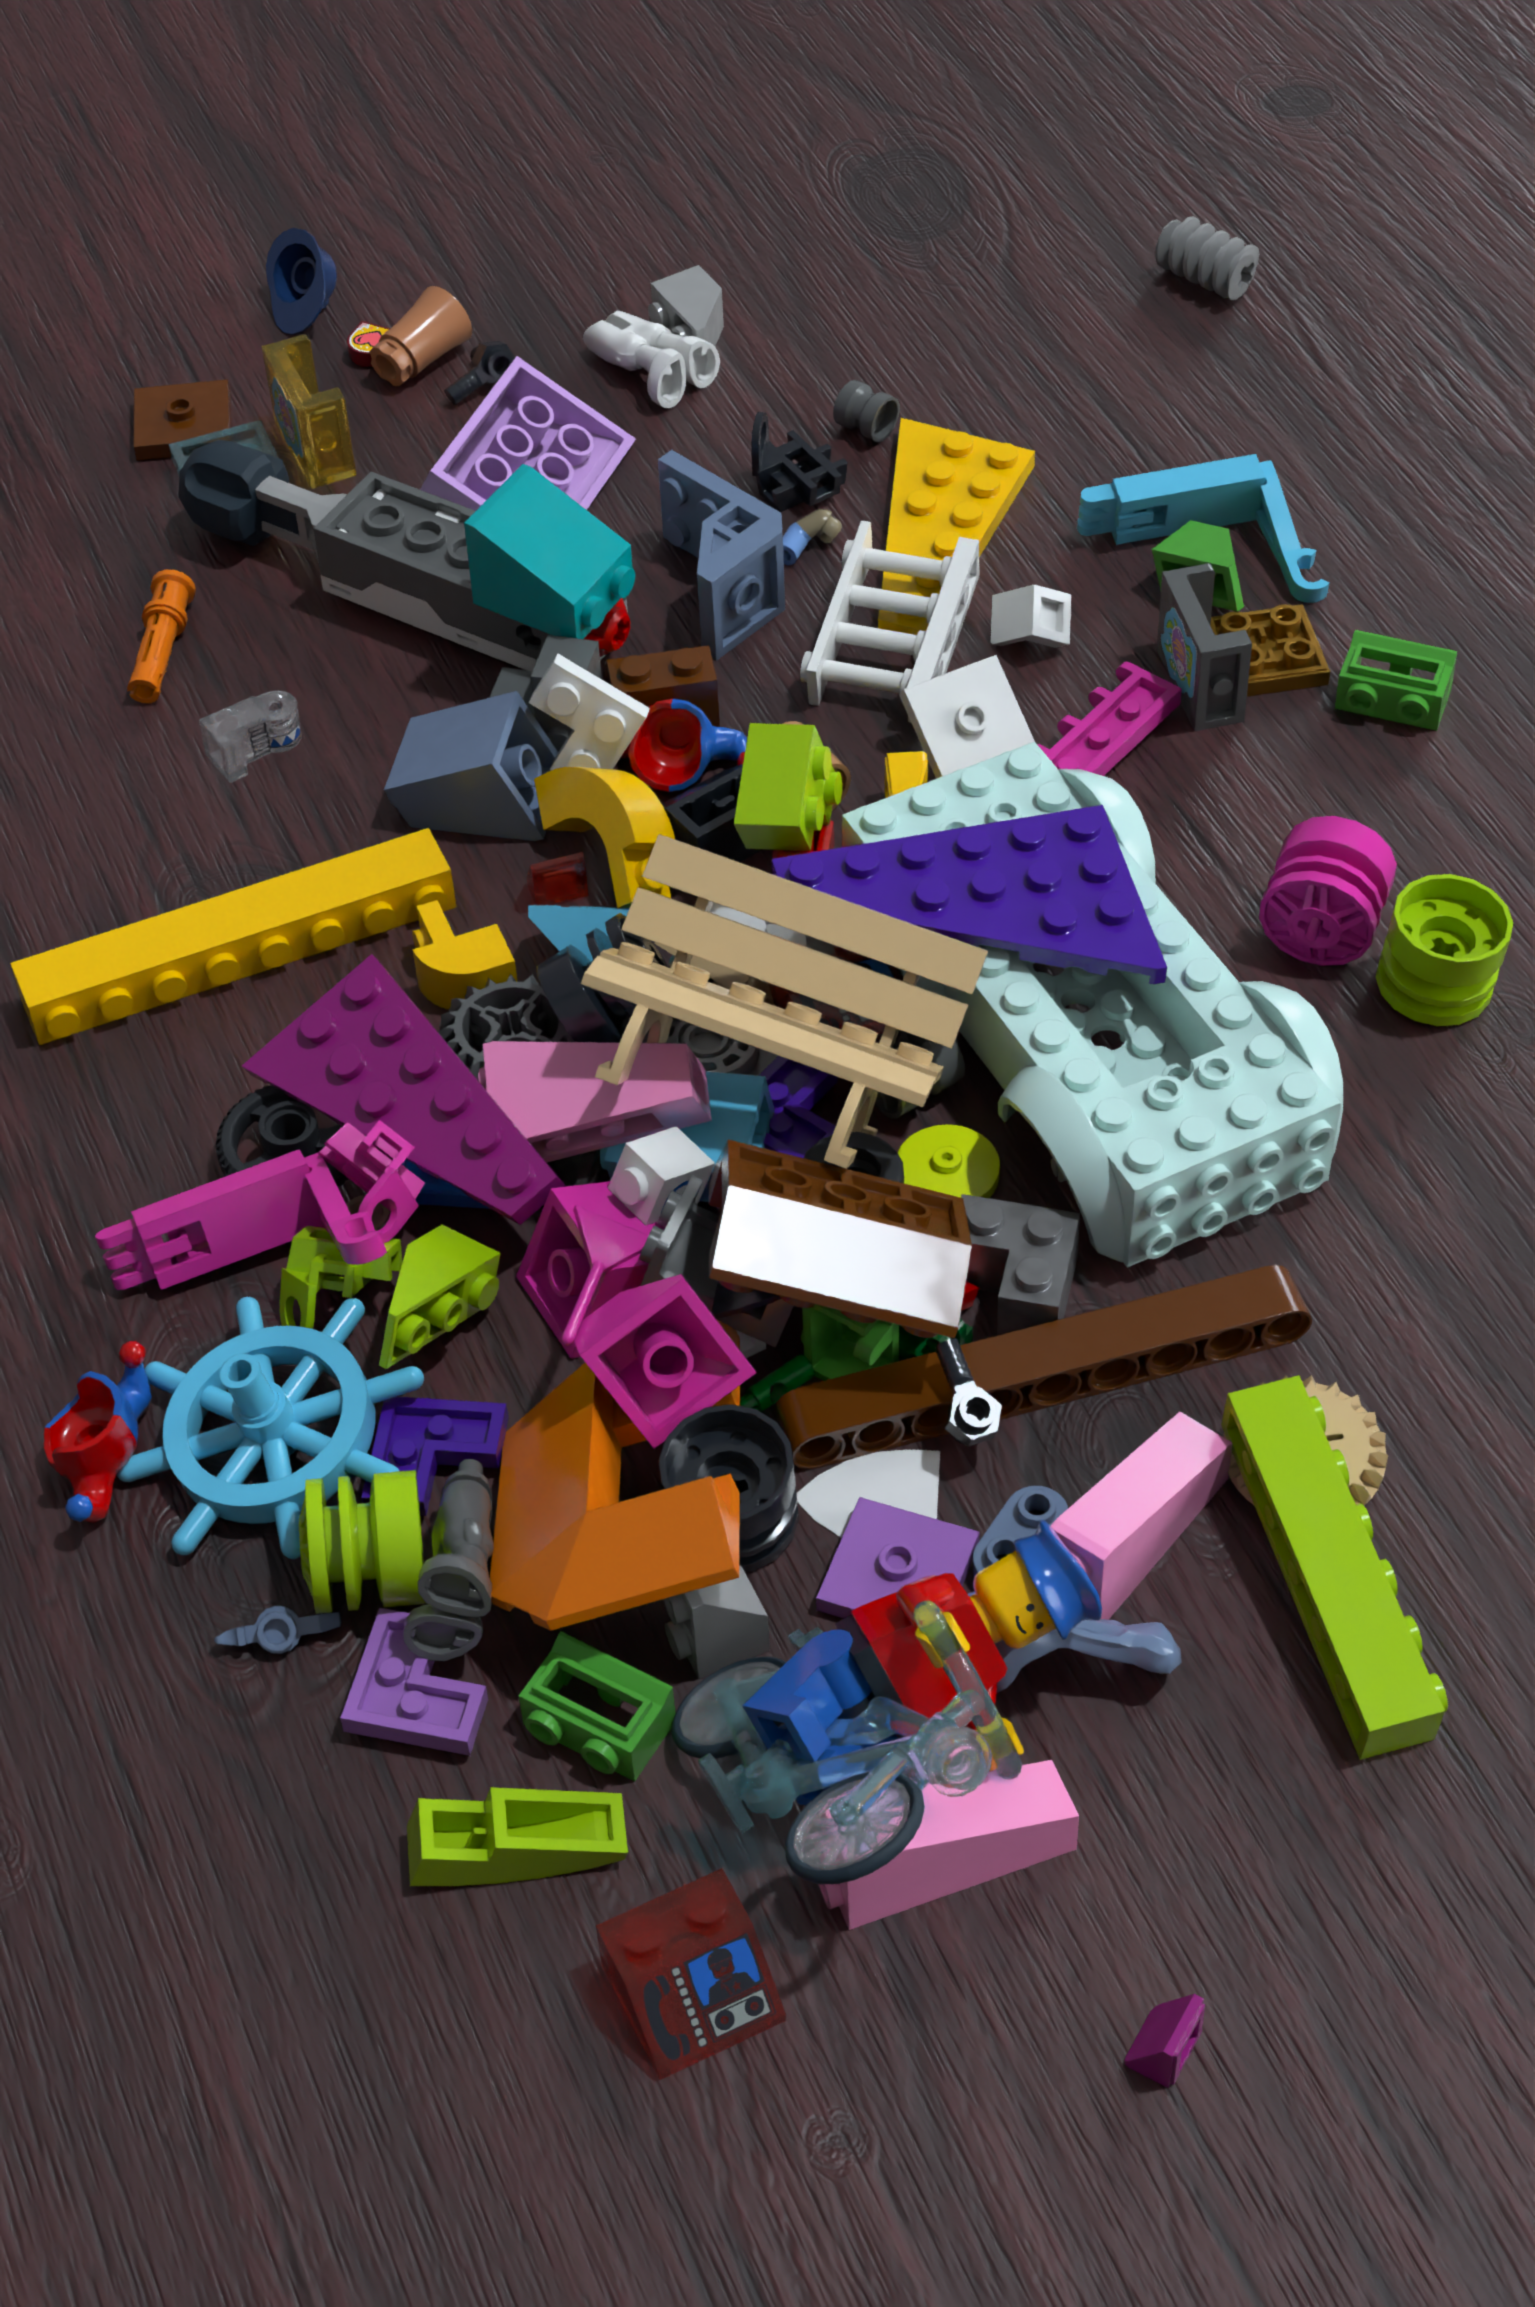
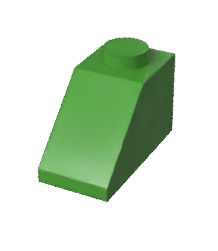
M1190 520L1152 549L1160 591L1162 572L1211 564L1215 571L1212 606L1236 612L1244 607L1228 528Z

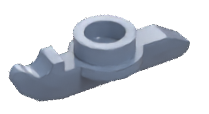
M273 1606L265 1609L258 1616L254 1625L228 1630L215 1637L214 1642L236 1646L257 1642L264 1650L270 1653L282 1654L295 1647L301 1635L325 1632L340 1627L342 1624L341 1615L339 1612L299 1617L294 1610L286 1606Z

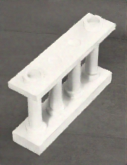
M861 521L855 539H848L845 543L842 555L843 571L813 652L806 651L802 660L800 679L802 682H807L808 699L811 705L819 706L828 681L900 694L905 688L946 674L980 575L979 540L959 537L953 556H945L943 560L873 549L871 522ZM873 569L938 580L942 587L939 594L932 593L931 597L865 587L863 583L868 570ZM855 606L925 617L929 625L926 631L919 630L918 634L914 635L850 624L849 622ZM844 643L913 655L916 662L913 669L906 668L904 673L837 662L835 660L841 644Z

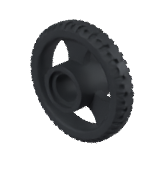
M265 1085L262 1089L258 1088L254 1093H249L245 1098H241L239 1103H235L233 1108L224 1116L216 1137L218 1162L222 1173L226 1177L300 1149L305 1158L321 1151L326 1146V1141L343 1126L338 1124L330 1128H318L315 1112L310 1106L292 1099L272 1085ZM253 1122H259L258 1127L264 1153L253 1161L242 1163L237 1155V1146L240 1138ZM327 1164L337 1187L343 1186L349 1178L331 1164Z

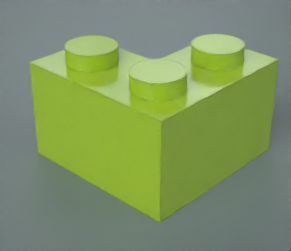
M750 723L734 826L746 849L811 851L814 830L820 831L822 825H830L832 805H839L842 797V776L840 772H835L832 766L830 748L823 745L815 725Z

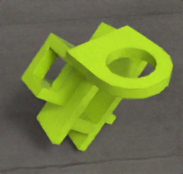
M314 1226L303 1228L293 1237L287 1268H282L280 1290V1319L282 1326H296L293 1317L295 1298L301 1311L299 1327L313 1329L316 1293L322 1288L343 1291L342 1297L352 1298L372 1279L391 1281L392 1271L400 1272L402 1266L401 1239L392 1238L384 1243L387 1253L382 1257L368 1263L351 1265L343 1260L326 1228Z

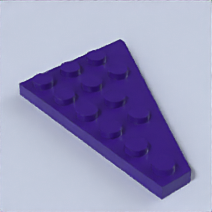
M1103 805L772 859L773 875L979 948L980 945L1018 951L1020 952L1019 960L1062 968L1079 967L1089 973L1107 976L1109 968L1150 976L1149 984L1153 985L1165 983L1166 962Z

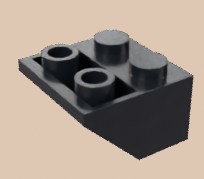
M743 764L724 770L662 803L670 820L675 840L737 862H741L763 850L746 849L734 826Z

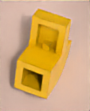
M438 900L417 906L420 929L412 931L415 949L412 950L418 987L429 1001L449 1010L451 999H465L467 986L481 990L485 988L487 978H490L496 984L507 981L510 973L518 982L515 960L497 924L454 936Z

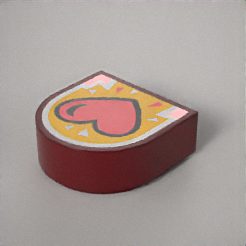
M361 321L347 338L350 359L357 365L373 367L369 351L379 343L380 337L390 328Z

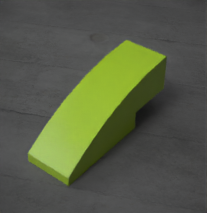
M491 1787L485 1801L418 1798L407 1824L410 1886H465L539 1879L625 1860L628 1854L622 1793Z

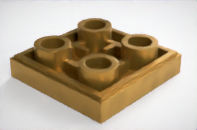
M1283 604L1271 609L1243 613L1233 611L1221 616L1211 617L1210 626L1214 635L1246 630L1252 642L1247 697L1329 685L1330 669L1303 604L1293 606Z

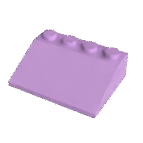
M516 356L431 469L420 490L476 511L522 464L534 468L587 510L629 451L636 438Z

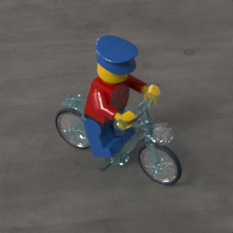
M1040 1520L1034 1535L1015 1540L1014 1546L1016 1551L977 1573L973 1581L976 1593L970 1597L953 1573L925 1576L900 1587L898 1592L852 1610L850 1616L835 1624L837 1630L822 1632L820 1628L815 1627L807 1634H803L799 1629L788 1635V1638L797 1653L787 1662L768 1656L741 1660L721 1668L691 1690L675 1713L672 1722L673 1740L677 1747L688 1756L701 1758L698 1760L701 1769L730 1818L742 1834L753 1827L754 1824L741 1801L745 1802L751 1812L758 1814L767 1813L770 1818L777 1819L789 1813L792 1809L793 1801L796 1799L798 1804L805 1805V1807L797 1815L788 1831L785 1842V1856L788 1865L797 1876L805 1881L820 1885L845 1883L873 1873L889 1863L905 1849L921 1825L925 1809L922 1790L929 1783L940 1794L948 1797H958L974 1791L985 1780L989 1770H996L997 1774L1005 1780L1018 1777L1022 1770V1762L1019 1756L1024 1753V1749L1012 1723L1005 1718H1001L995 1707L997 1682L1005 1677L1008 1670L995 1644L1003 1640L1007 1646L1013 1649H1020L1054 1629H1057L1060 1637L1065 1640L1071 1630L1084 1620H1100L1102 1614L1099 1594L1087 1573L1046 1521ZM738 1753L742 1764L725 1775L715 1759Z

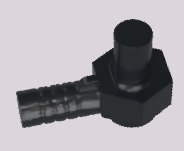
M500 341L479 343L478 346L472 349L470 358L474 368L444 390L446 396L454 405H457L484 383L498 382L515 359L507 344Z
M949 1339L934 1347L953 1394L949 1402L945 1429L953 1435L957 1442L964 1444L966 1447L993 1439L998 1431L1001 1404L981 1387L976 1386L958 1339Z

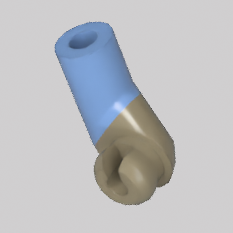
M818 509L789 526L783 535V559L785 565H793L808 542L815 535L823 543H831L842 529L841 521L831 516L832 511Z

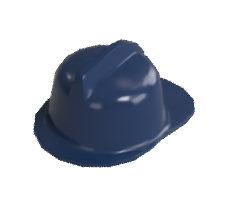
M291 228L283 231L274 240L268 252L266 274L276 325L282 332L296 335L304 332L315 322L321 310L329 303V299L336 287L337 271L332 257L318 246L315 238L309 232L303 229Z

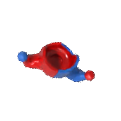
M673 698L657 701L648 707L650 709L645 721L620 757V759H630L632 769L644 783L654 789L671 792L683 790L697 782L711 761L731 760L737 761L738 766L743 764L747 737L743 732L735 729L712 726L700 708L689 701Z
M128 1341L120 1348L119 1359L125 1365V1371L118 1385L112 1382L106 1375L92 1371L81 1375L76 1385L78 1394L44 1428V1450L49 1465L61 1476L68 1478L72 1486L73 1497L68 1499L65 1507L71 1520L96 1523L107 1517L115 1476L129 1462L137 1447V1421L149 1407L152 1400L151 1387L143 1365L146 1350L137 1341Z

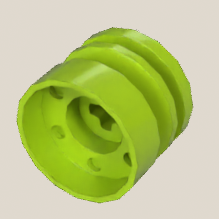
M1452 874L1428 875L1409 883L1397 896L1388 933L1380 955L1376 980L1381 995L1394 1010L1413 1021L1429 1025H1460L1478 1017L1490 1004L1499 968L1503 963L1510 942L1513 920L1508 906L1492 889L1470 878Z
M416 1470L374 1473L371 1483L370 1503L359 1504L356 1502L349 1476H339V1505L326 1506L323 1478L306 1479L305 1497L301 1514L299 1515L300 1555L303 1579L306 1580L313 1597L316 1614L333 1611L332 1583L345 1582L348 1611L359 1609L363 1580L376 1579L379 1596L384 1607L426 1604L418 1593L419 1571L424 1565Z

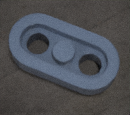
M1028 1486L1016 1491L1008 1499L976 1545L973 1553V1577L975 1578L976 1574L999 1561L996 1558L998 1555H1009L1016 1551L1014 1541L1034 1535L1040 1520L1046 1521L1051 1526L1068 1509L1064 1498L1058 1492L1044 1486ZM1038 1510L1045 1512V1514L1032 1515L1029 1511Z

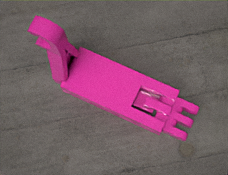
M300 1149L131 1211L132 1219L105 1228L95 1235L100 1249H111L103 1255V1259L109 1270L119 1269L111 1275L113 1285L117 1290H124L154 1278L157 1279L160 1289H165L290 1242L306 1226L326 1228L347 1264L359 1265L368 1263L387 1253L380 1231H375L369 1211L351 1215L324 1158L320 1157L318 1153L304 1158ZM167 1233L169 1241L164 1243L161 1235Z

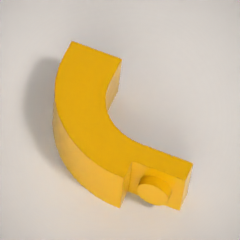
M585 767L556 768L534 779L543 830L585 832L595 827L600 834L608 855L617 908L630 909L636 890L639 887L671 898L669 886L642 877L657 836L661 834L675 839L670 820L663 805L642 780L621 770Z

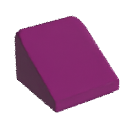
M1191 1994L1154 2007L1125 2057V2065L1167 2088L1171 2084L1174 2085L1202 2033L1205 2012L1204 1998Z

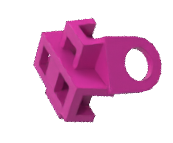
M381 1120L375 1124L367 1136L347 1122L326 1141V1146L319 1151L318 1155L367 1193L360 1204L358 1213L369 1211L372 1220L373 1211L378 1203H381L391 1211L386 1225L378 1230L381 1233L383 1242L386 1243L399 1232L419 1206L415 1199L425 1182L402 1165L415 1147Z

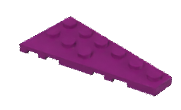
M373 954L241 1066L256 1079L271 1084L283 1091L287 1096L307 1104L341 1126H344L347 1122L365 1136L381 1120L415 1147L407 1157V1161L415 1164L420 1170L434 1178H440L460 1189L470 1198L519 1225L545 1204L551 1188L565 1187V1184Z

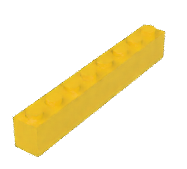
M426 828L10 964L22 1004L39 1045L418 921L417 906L438 900L443 912L457 908L451 868L430 829Z

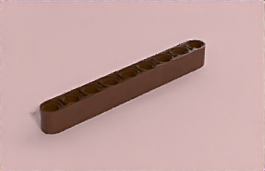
M1269 1265L963 1344L960 1347L976 1386L981 1387L1001 1404L999 1420L1280 1347L1302 1337L1310 1329L1312 1317L1289 1271L1284 1266ZM932 1352L798 1387L781 1396L775 1404L774 1412L781 1429L791 1443L794 1465L803 1469H815L950 1434L945 1427L949 1402L953 1394L937 1354Z

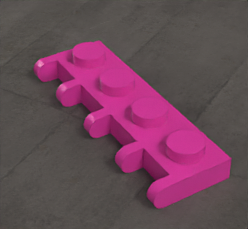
M1123 662L1116 669V676L1122 683L1114 691L1111 692L1103 687H1096L1088 695L1089 702L1094 707L1082 720L1066 715L1057 725L1059 732L1064 737L1051 749L1040 744L1037 745L1057 769H1082L1104 776L1180 705L1182 688L1130 662Z

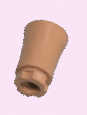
M437 286L427 287L407 313L380 337L379 343L369 351L374 370L382 379L389 381L393 386H400L407 379L416 377L428 365L446 352L471 338L472 325L468 314L459 301L446 290Z

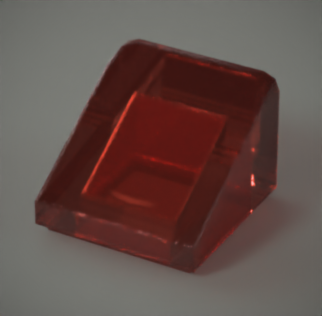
M583 852L530 865L527 885L535 905H554L589 896Z

